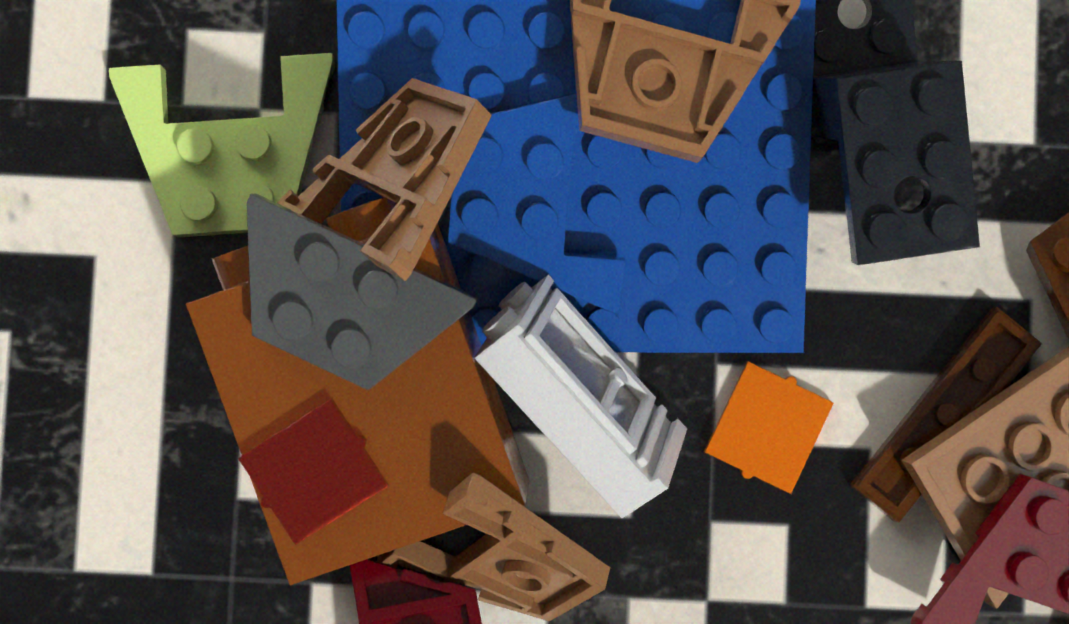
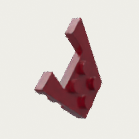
M1020 473L975 532L979 537L959 564L952 563L940 578L944 583L927 606L921 603L913 614L910 623L975 624L989 587L1069 614V491Z

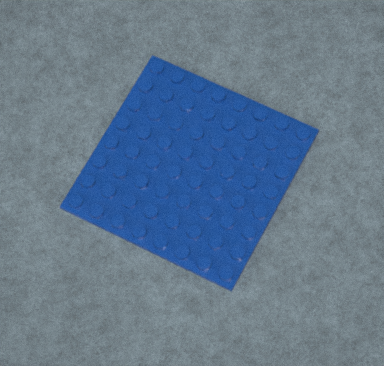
M337 0L340 158L362 139L357 134L356 129L412 78L475 98L490 114L577 93L570 0ZM611 0L609 9L613 12L730 44L741 0ZM816 0L800 1L799 9L782 32L772 51L755 74L736 107L698 163L579 130L575 131L564 252L625 258L621 312L611 313L561 291V293L614 352L804 353ZM353 184L341 199V212L384 197L357 184ZM450 197L438 221V225L461 289L478 298L475 306L469 312L481 345H483L487 336L482 330L494 316L502 311L499 303L519 284L526 282L530 287H533L539 281L448 243Z

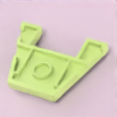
M332 53L280 56L284 114L282 116L170 124L168 122L166 70L161 65L109 68V78L172 235L176 237L248 233L247 200L250 194L256 193L275 203L290 189L298 196L301 194L310 162L309 155L317 126L320 125L325 107L323 103L329 80L332 79L335 70V58Z

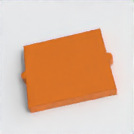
M747 361L704 452L740 469L743 478L750 479L754 476L791 494L834 403L796 385L797 380L793 376L784 379Z

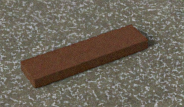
M998 307L991 308L851 482L850 486L892 521L899 523L922 495L902 459L1005 390L1042 343Z

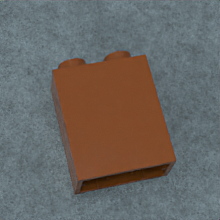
M384 197L326 218L329 228L366 244L397 203ZM437 223L415 268L462 290ZM248 246L212 259L223 291L186 303L290 585L465 526L466 524L444 515L443 511L449 492L472 473L482 476L523 506L525 505L530 480L494 379L474 358L482 345L469 311L375 386L367 390L252 336Z

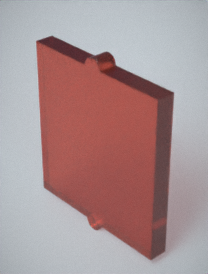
M332 398L238 458L263 496L260 501L262 507L272 509L295 545L389 485L364 447L367 439L363 435L357 436Z

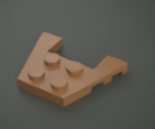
M570 0L579 131L698 163L736 107L755 74L772 51L782 32L799 9L801 0H741L730 44L610 11L611 0Z
M412 78L356 129L357 134L362 137L360 141L340 159L328 154L312 169L314 174L319 177L299 196L290 189L277 203L322 224L353 184H357L396 202L395 207L360 252L376 266L406 281L412 274L492 115L475 98Z
M475 473L469 475L449 492L443 514L482 531L486 535L457 556H452L419 541L378 555L376 563L396 569L398 566L419 571L425 573L428 578L445 583L456 582L480 589L479 601L546 621L555 619L605 590L610 571L608 565L485 478Z

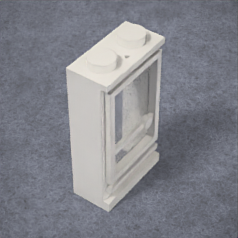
M549 274L533 287L523 282L515 287L499 303L502 311L494 316L483 328L482 332L487 338L474 358L621 518H624L668 489L687 428L679 419L672 423L667 419V409L662 404L658 407L654 404L656 397L558 288L553 291L550 287L554 280Z

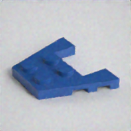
M577 93L491 113L492 116L451 195L448 243L537 281L542 280L549 274L554 280L551 287L558 288L562 292L611 313H620L625 258L564 252L575 131L579 130Z

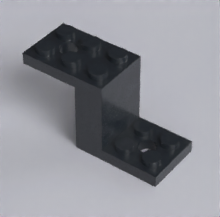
M816 0L811 135L837 140L839 144L851 262L856 265H864L980 247L962 61H918L912 0H862L866 6V17L863 23L854 29L844 26L838 17V6L842 0ZM915 176L923 185V199L913 210L902 211L897 207L894 200L895 188L904 178Z

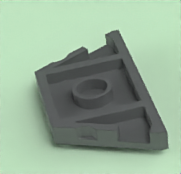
M256 193L250 194L247 200L252 336L364 389H371L475 306L477 297L414 268L406 281L376 266L360 252L365 244Z

